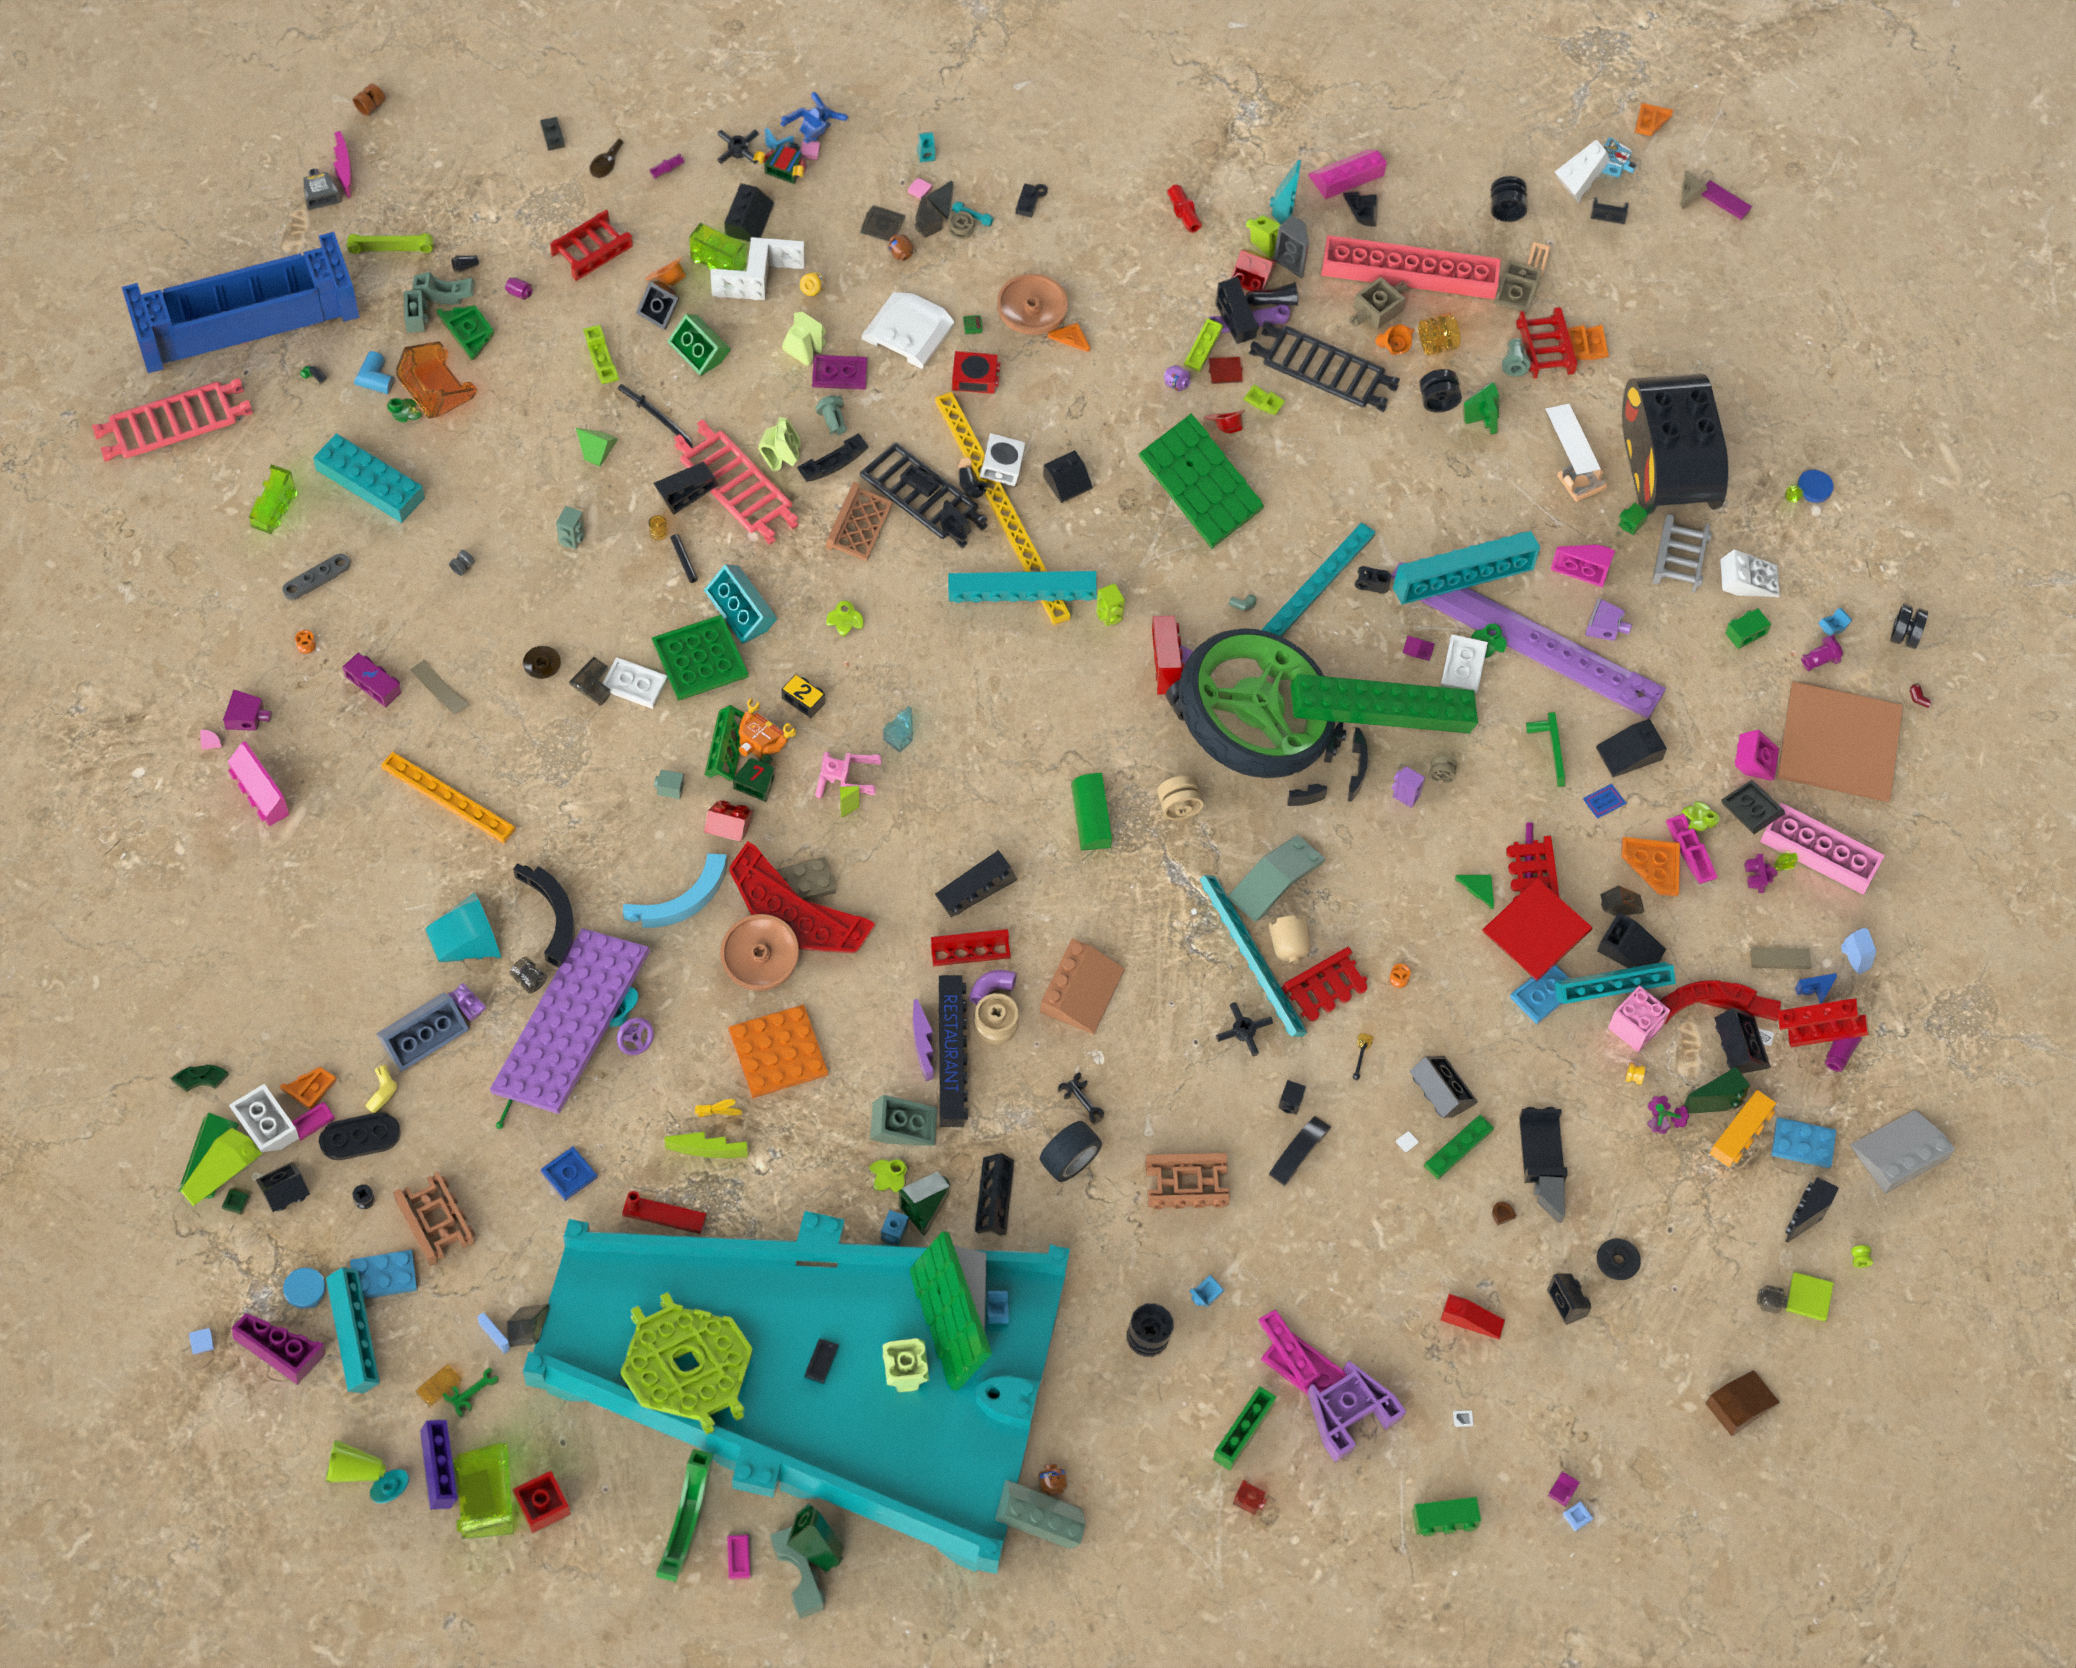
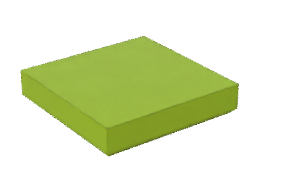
M1793 1272L1785 1311L1825 1322L1828 1316L1834 1283Z

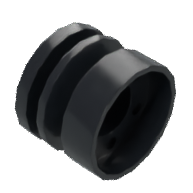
M1505 176L1495 180L1491 185L1492 216L1502 222H1514L1522 219L1528 210L1526 182L1515 176Z
M1155 1303L1144 1304L1134 1311L1126 1332V1338L1129 1347L1136 1354L1144 1357H1154L1166 1349L1174 1328L1170 1312L1163 1306Z

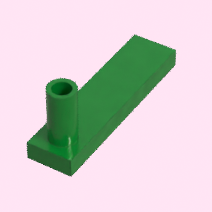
M1550 712L1548 713V720L1526 722L1527 734L1549 731L1557 787L1565 786V774L1556 713Z

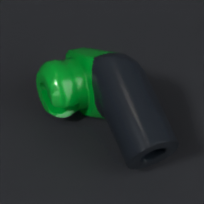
M305 366L300 371L302 378L314 377L320 384L327 379L316 366Z

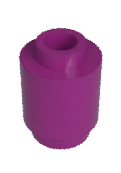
M510 277L505 284V290L509 294L522 300H526L532 295V286L526 281Z

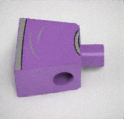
M1598 598L1585 635L1614 641L1618 632L1629 635L1632 624L1622 621L1625 613L1624 610Z

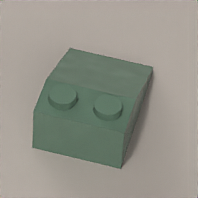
M882 1095L873 1101L870 1140L887 1144L934 1146L937 1108Z

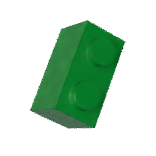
M1757 608L1753 611H1747L1738 619H1732L1728 623L1725 634L1737 649H1740L1768 634L1771 623L1760 609Z

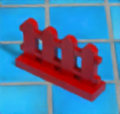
M1551 835L1544 836L1543 843H1538V840H1533L1532 844L1519 845L1518 842H1514L1513 845L1506 848V855L1516 860V862H1511L1508 865V872L1512 875H1518V879H1513L1510 883L1512 891H1520L1521 894L1538 878L1560 898ZM1535 856V860L1521 861L1520 857ZM1546 872L1547 876L1543 877L1542 873ZM1537 873L1538 877L1523 878V874Z
M1349 946L1283 984L1282 990L1285 995L1288 993L1292 994L1289 998L1291 1001L1296 1000L1303 1011L1301 1012L1303 1018L1307 1017L1309 1021L1314 1022L1319 1018L1318 1009L1321 1007L1326 1012H1332L1335 1008L1333 1000L1338 998L1342 1003H1348L1351 999L1349 991L1354 989L1358 994H1363L1367 990L1365 982L1368 979L1366 976L1361 977L1355 967L1356 961L1350 960L1349 957L1353 952ZM1339 965L1340 968L1335 970L1334 967ZM1343 972L1350 985L1345 986L1339 974ZM1323 974L1324 977L1319 979L1318 976ZM1307 983L1308 986L1303 988L1302 985ZM1323 983H1329L1334 991L1333 995H1329ZM1312 991L1319 1003L1314 1005L1307 993Z

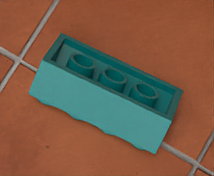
M725 564L704 589V592L743 644L767 632L778 619L738 565Z

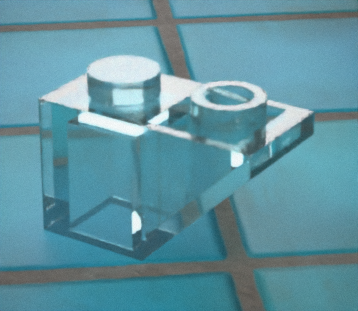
M909 706L904 711L901 710L892 722H888L883 728V740L899 753L913 741L912 708Z

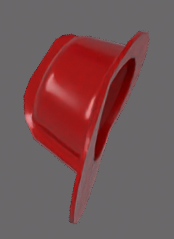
M1245 410L1233 413L1210 414L1203 418L1215 420L1219 430L1229 434L1243 429L1242 413Z

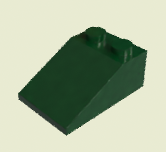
M1735 1067L1688 1094L1683 1106L1687 1107V1113L1721 1112L1728 1111L1731 1108L1737 1109L1743 1104V1099L1748 1095L1747 1091L1750 1084Z

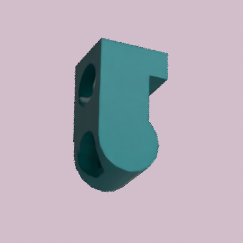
M933 132L918 134L917 153L920 163L935 161ZM925 153H931L928 157L923 156Z

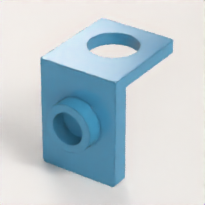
M768 128L765 129V143L769 149L774 150L786 142H790L787 147L794 143L793 136L777 142Z

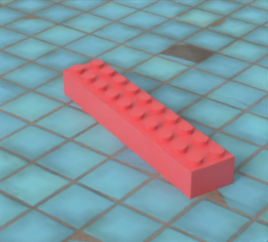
M1327 235L1321 276L1364 282H1374L1379 277H1382L1387 283L1394 286L1403 281L1402 285L1406 283L1408 288L1495 299L1501 259Z

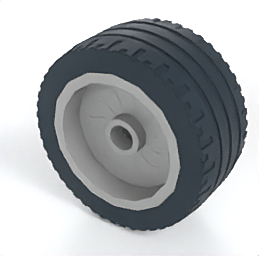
M1077 1121L1059 1132L1046 1145L1039 1159L1045 1169L1057 1181L1064 1182L1077 1175L1091 1163L1101 1150L1102 1141L1085 1122Z

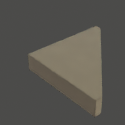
M1685 171L1682 200L1680 202L1683 209L1707 190V186L1688 171Z

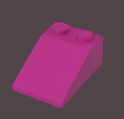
M1598 544L1559 546L1556 549L1550 570L1603 587L1615 550Z

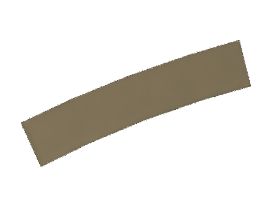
M424 660L410 669L427 689L454 714L468 705L443 682Z

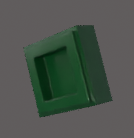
M229 1189L222 1208L242 1215L250 1196L249 1194Z

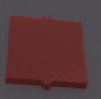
M1240 357L1208 359L1210 368L1208 373H1210L1212 384L1243 382V368L1240 364Z

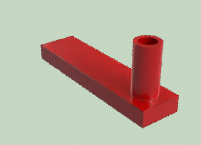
M636 1191L628 1193L622 1211V1216L697 1234L702 1233L706 1220V1213L640 1198L639 1193Z

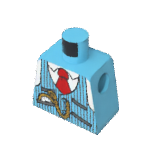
M1609 137L1603 148L1607 151L1610 161L1601 173L1614 177H1620L1624 170L1634 173L1637 164L1630 161L1632 151Z

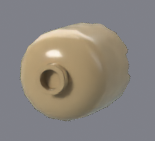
M1295 915L1277 918V923L1275 924L1269 923L1275 955L1280 960L1289 962V964L1300 963L1301 959L1305 958L1311 949L1307 918L1302 916L1301 919H1296Z

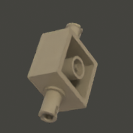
M1379 277L1355 295L1353 308L1358 313L1350 317L1351 324H1354V327H1358L1362 322L1368 320L1376 329H1379L1403 311L1405 298L1401 294L1408 290L1406 283L1402 285L1404 282L1400 281L1392 287L1382 277Z

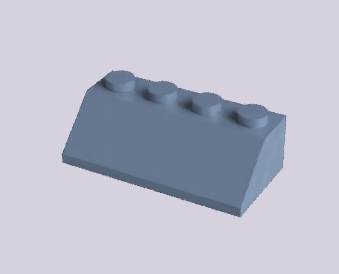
M443 992L376 1033L387 1054L402 1072L465 1033L469 1028L452 997Z

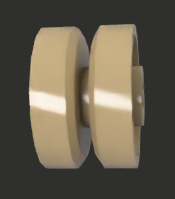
M1173 777L1160 784L1157 788L1164 817L1167 819L1181 820L1189 818L1200 812L1204 806L1195 777Z
M993 993L982 998L975 1009V1030L977 1035L983 1041L990 1044H1002L1014 1037L1018 1022L1016 1003L1010 997L1003 994Z

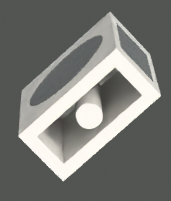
M990 433L980 477L1015 486L1025 442Z

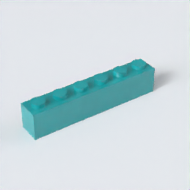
M1660 962L1554 981L1557 1001L1568 1004L1634 992L1639 986L1646 990L1676 984L1674 965L1668 962Z
M341 1267L327 1276L326 1281L347 1391L364 1394L380 1384L358 1270Z

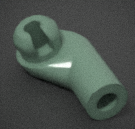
M1249 594L1247 599L1244 600L1231 597L1229 605L1240 610H1247L1256 605L1257 598L1252 594Z

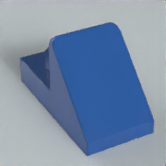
M1833 973L1801 979L1795 987L1797 995H1811L1816 992L1819 1003L1822 1004L1833 986L1837 974Z

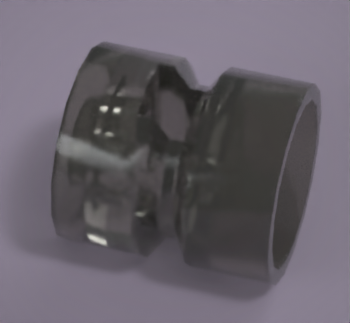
M527 956L519 959L510 970V976L516 982L521 983V986L529 994L539 990L547 980V975L540 968L536 969V964Z

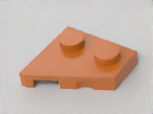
M1641 103L1635 133L1652 136L1672 117L1673 110Z
M318 1067L309 1074L297 1077V1080L287 1085L286 1083L282 1084L280 1089L311 1110L337 1080L335 1076Z

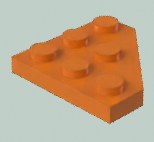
M1623 837L1621 857L1658 895L1678 897L1680 843Z

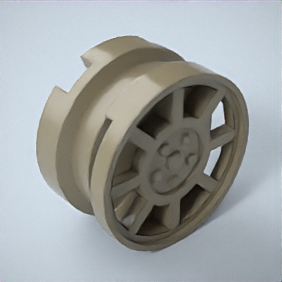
M959 211L957 214L951 215L949 219V232L954 238L967 239L973 234L974 219L969 213Z
M1435 757L1430 761L1429 777L1433 781L1439 782V780H1443V783H1448L1456 778L1457 762L1454 759Z

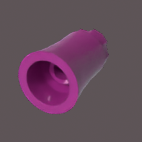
M1862 1037L1833 1041L1826 1056V1067L1832 1071L1842 1072L1853 1052L1862 1041Z

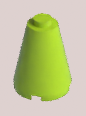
M334 1440L325 1482L378 1481L379 1476L384 1477L386 1464H382L383 1459L341 1441Z

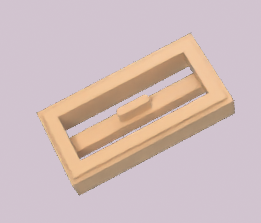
M1533 242L1527 265L1531 266L1535 248L1537 247L1539 250L1534 268H1537L1542 249H1545L1541 266L1542 276L1550 246Z

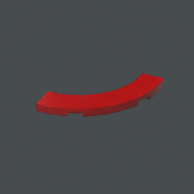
M1705 980L1684 985L1660 1000L1663 1005L1670 1009L1665 1025L1682 1009L1704 1001H1726L1748 1009L1758 991L1739 983L1721 982V980Z

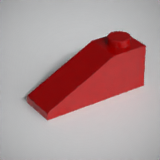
M1448 1294L1440 1321L1495 1339H1500L1505 1322L1501 1317L1472 1301L1452 1294Z

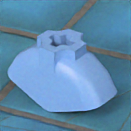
M1862 928L1846 937L1841 945L1842 952L1847 954L1852 968L1858 974L1864 973L1872 967L1876 954V948L1868 929Z

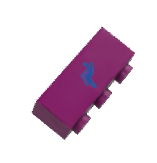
M358 652L342 666L344 676L385 708L401 694L398 679L394 676L390 677L381 666L377 667L366 655L363 656Z

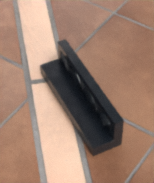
M1003 1153L983 1157L975 1232L978 1234L992 1231L999 1236L1006 1235L1014 1160ZM995 1161L993 1168L989 1171V1163ZM992 1179V1185L987 1190V1184ZM990 1197V1203L985 1208V1202ZM988 1216V1224L982 1226L983 1220Z

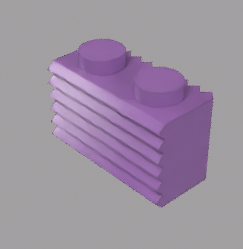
M1405 766L1402 771L1398 770L1394 777L1396 781L1391 789L1394 790L1393 798L1403 802V804L1406 803V806L1409 805L1410 808L1413 807L1421 795L1425 777Z

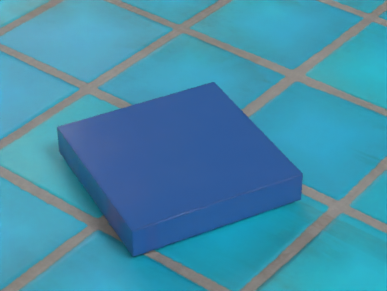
M574 1146L540 1169L541 1173L564 1201L598 1178L595 1171Z

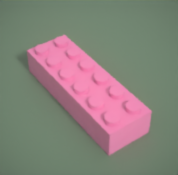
M1780 803L1785 814L1767 826L1760 842L1864 895L1885 855Z

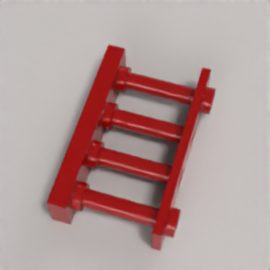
M607 209L550 243L551 255L554 257L561 253L571 264L572 278L575 281L633 247L632 235L628 231L620 235L609 224V211ZM603 227L614 240L605 243L595 231ZM589 235L600 248L591 252L581 240ZM575 244L586 257L577 261L567 248Z
M1555 307L1550 317L1528 320L1525 318L1524 311H1520L1519 318L1516 319V327L1520 329L1525 351L1531 362L1529 372H1532L1533 379L1537 378L1539 369L1563 367L1566 368L1568 375L1575 374L1578 363L1562 308ZM1554 325V331L1530 334L1528 328L1529 326ZM1555 338L1559 343L1556 346L1534 348L1532 341ZM1559 352L1563 357L1562 360L1538 362L1536 355Z
M1857 998L1778 1011L1779 1029H1788L1789 1045L1791 1048L1869 1035L1868 1019L1866 1014H1858Z

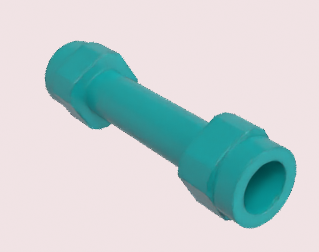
M955 201L952 211L955 213L964 211L981 221L982 225L989 227L992 225L994 217L990 214L985 213L983 215L964 207L962 202Z

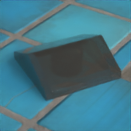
M873 205L865 216L861 233L890 242L889 239L893 235L898 234L906 215Z
M542 1304L519 1308L507 1321L508 1341L511 1347L538 1344L550 1305Z

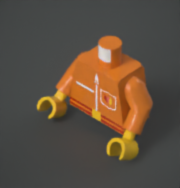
M753 698L749 699L747 702L749 710L745 711L738 732L741 745L739 752L743 756L753 753L759 758L764 754L770 755L780 752L788 742V737L796 735V729L793 728L788 732L792 725L787 723L782 731L758 713L754 715L753 712L759 710L760 703L757 702L755 707H751Z

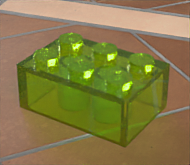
M701 222L689 236L690 259L694 262L707 266L710 270L743 271L745 269L746 246L744 243Z

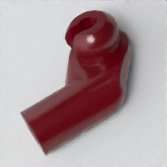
M1913 684L1910 687L1912 701L1929 708L1932 700L1923 696L1921 686Z

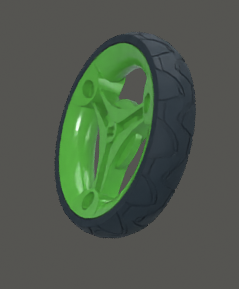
M1243 628L1215 634L1208 638L1207 641L1201 643L1191 653L1181 673L1179 700L1183 718L1189 731L1197 743L1212 758L1238 773L1257 778H1279L1301 772L1312 765L1324 753L1335 727L1334 721L1306 719L1303 733L1291 732L1283 718L1285 704L1282 695L1278 691L1279 681L1289 680L1292 683L1297 674L1325 675H1323L1315 661L1300 647L1271 632ZM1240 658L1256 660L1259 667L1264 671L1259 678L1248 677L1240 680L1234 688H1217L1210 677L1218 665L1228 660ZM1267 675L1274 678L1272 684L1265 680ZM1213 709L1236 714L1245 724L1260 729L1276 748L1259 747L1242 740L1226 728Z

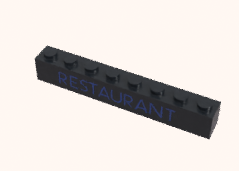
M939 975L940 1127H964V1120H968V1108H964V1102H968V1090H964V1084H967V1072H964L963 1066H967V1054H963V1048H967V1036H963V1030H967V1018H963V1012H967V1001L963 1000V994H966V983L962 982V975Z

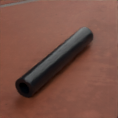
M674 534L670 537L689 582L694 583L698 580V577L679 535Z

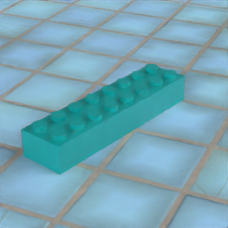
M1532 531L1520 532L1509 537L1505 536L1497 540L1486 541L1482 544L1471 545L1467 548L1456 549L1429 558H1421L1410 563H1403L1398 565L1393 590L1401 605L1528 572L1534 570L1540 545Z

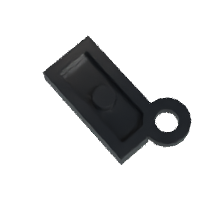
M1024 183L1015 214L1032 218L1038 198L1047 195V186L1037 184L1034 187V185Z

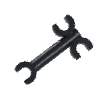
M1077 1073L1074 1075L1073 1080H1070L1068 1083H1061L1057 1091L1060 1092L1064 1089L1068 1091L1064 1094L1065 1100L1069 1099L1073 1092L1089 1112V1120L1094 1124L1096 1119L1093 1115L1098 1114L1103 1118L1104 1112L1101 1108L1094 1107L1080 1090L1086 1088L1088 1082L1085 1080L1079 1083L1077 1080L1081 1078V1073Z

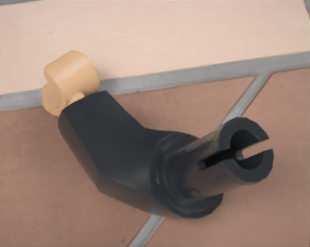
M969 457L962 458L958 471L959 485L970 497L979 498L987 491L985 489L987 484L972 478L970 470L971 460Z

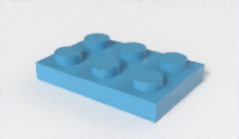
M1777 1117L1771 1156L1831 1168L1836 1130Z
M412 1250L350 1260L351 1269L358 1270L363 1299L417 1291Z

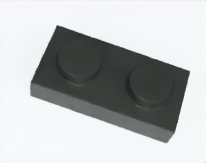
M557 117L540 120L548 151L564 148L565 143Z

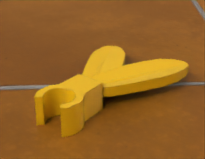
M726 1099L712 1106H695V1114H698L697 1117L710 1116L713 1113L736 1116L743 1114V1112L739 1109L728 1108L735 1104V1099Z

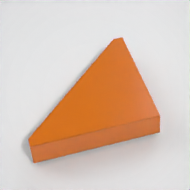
M1078 323L1047 332V336L1050 339L1087 352L1090 351V346Z

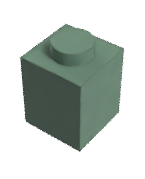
M661 769L660 775L656 776L654 787L657 788V795L680 799L684 786V774Z

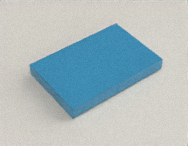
M1555 964L1538 981L1531 978L1511 993L1510 998L1538 1024L1563 1004L1557 1001L1554 981L1570 978Z

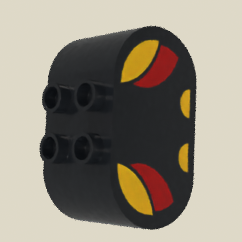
M1702 373L1629 379L1623 396L1622 428L1639 505L1646 510L1647 515L1652 514L1656 506L1707 502L1712 510L1720 509L1725 501L1728 488V455L1712 386L1708 377Z

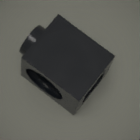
M1287 1080L1278 1108L1287 1114L1293 1113L1297 1115L1306 1086Z

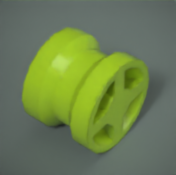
M1860 1245L1851 1248V1254L1854 1256L1852 1261L1854 1267L1865 1268L1873 1265V1259L1870 1257L1872 1252L1870 1246Z

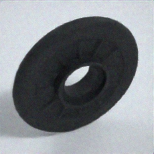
M1624 1239L1607 1240L1597 1251L1598 1267L1611 1279L1627 1280L1633 1277L1640 1268L1641 1257L1637 1248ZM1620 1255L1623 1257L1624 1262L1618 1264L1613 1260V1257Z

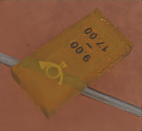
M446 1364L415 1392L430 1408L443 1397L444 1393L449 1392L462 1379L449 1364Z

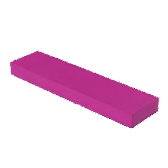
M1276 1309L1258 1319L1259 1324L1302 1388L1321 1378V1375Z

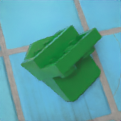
M1494 382L1488 383L1468 398L1463 406L1465 424L1483 420L1484 427L1489 429L1490 435L1497 433L1499 418V393Z

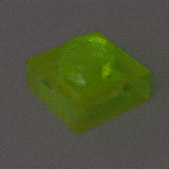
M1780 854L1774 863V867L1777 871L1794 868L1798 861L1797 854Z

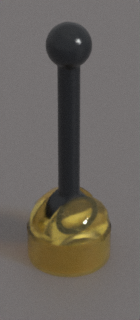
M1358 1034L1357 1045L1361 1050L1356 1071L1352 1076L1354 1080L1360 1079L1359 1072L1364 1051L1369 1049L1373 1043L1371 1035Z

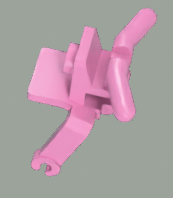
M829 752L823 754L821 773L815 793L817 798H822L826 781L834 783L835 779L841 780V787L859 786V793L875 795L876 789L873 785L847 783L851 763L879 765L882 762L880 755L869 756L847 753L844 761L830 758L831 754Z

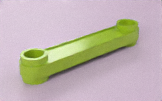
M428 233L417 236H360L358 234H351L348 236L346 247L348 252L352 254H357L361 251H420L422 253H430L434 246L433 236Z

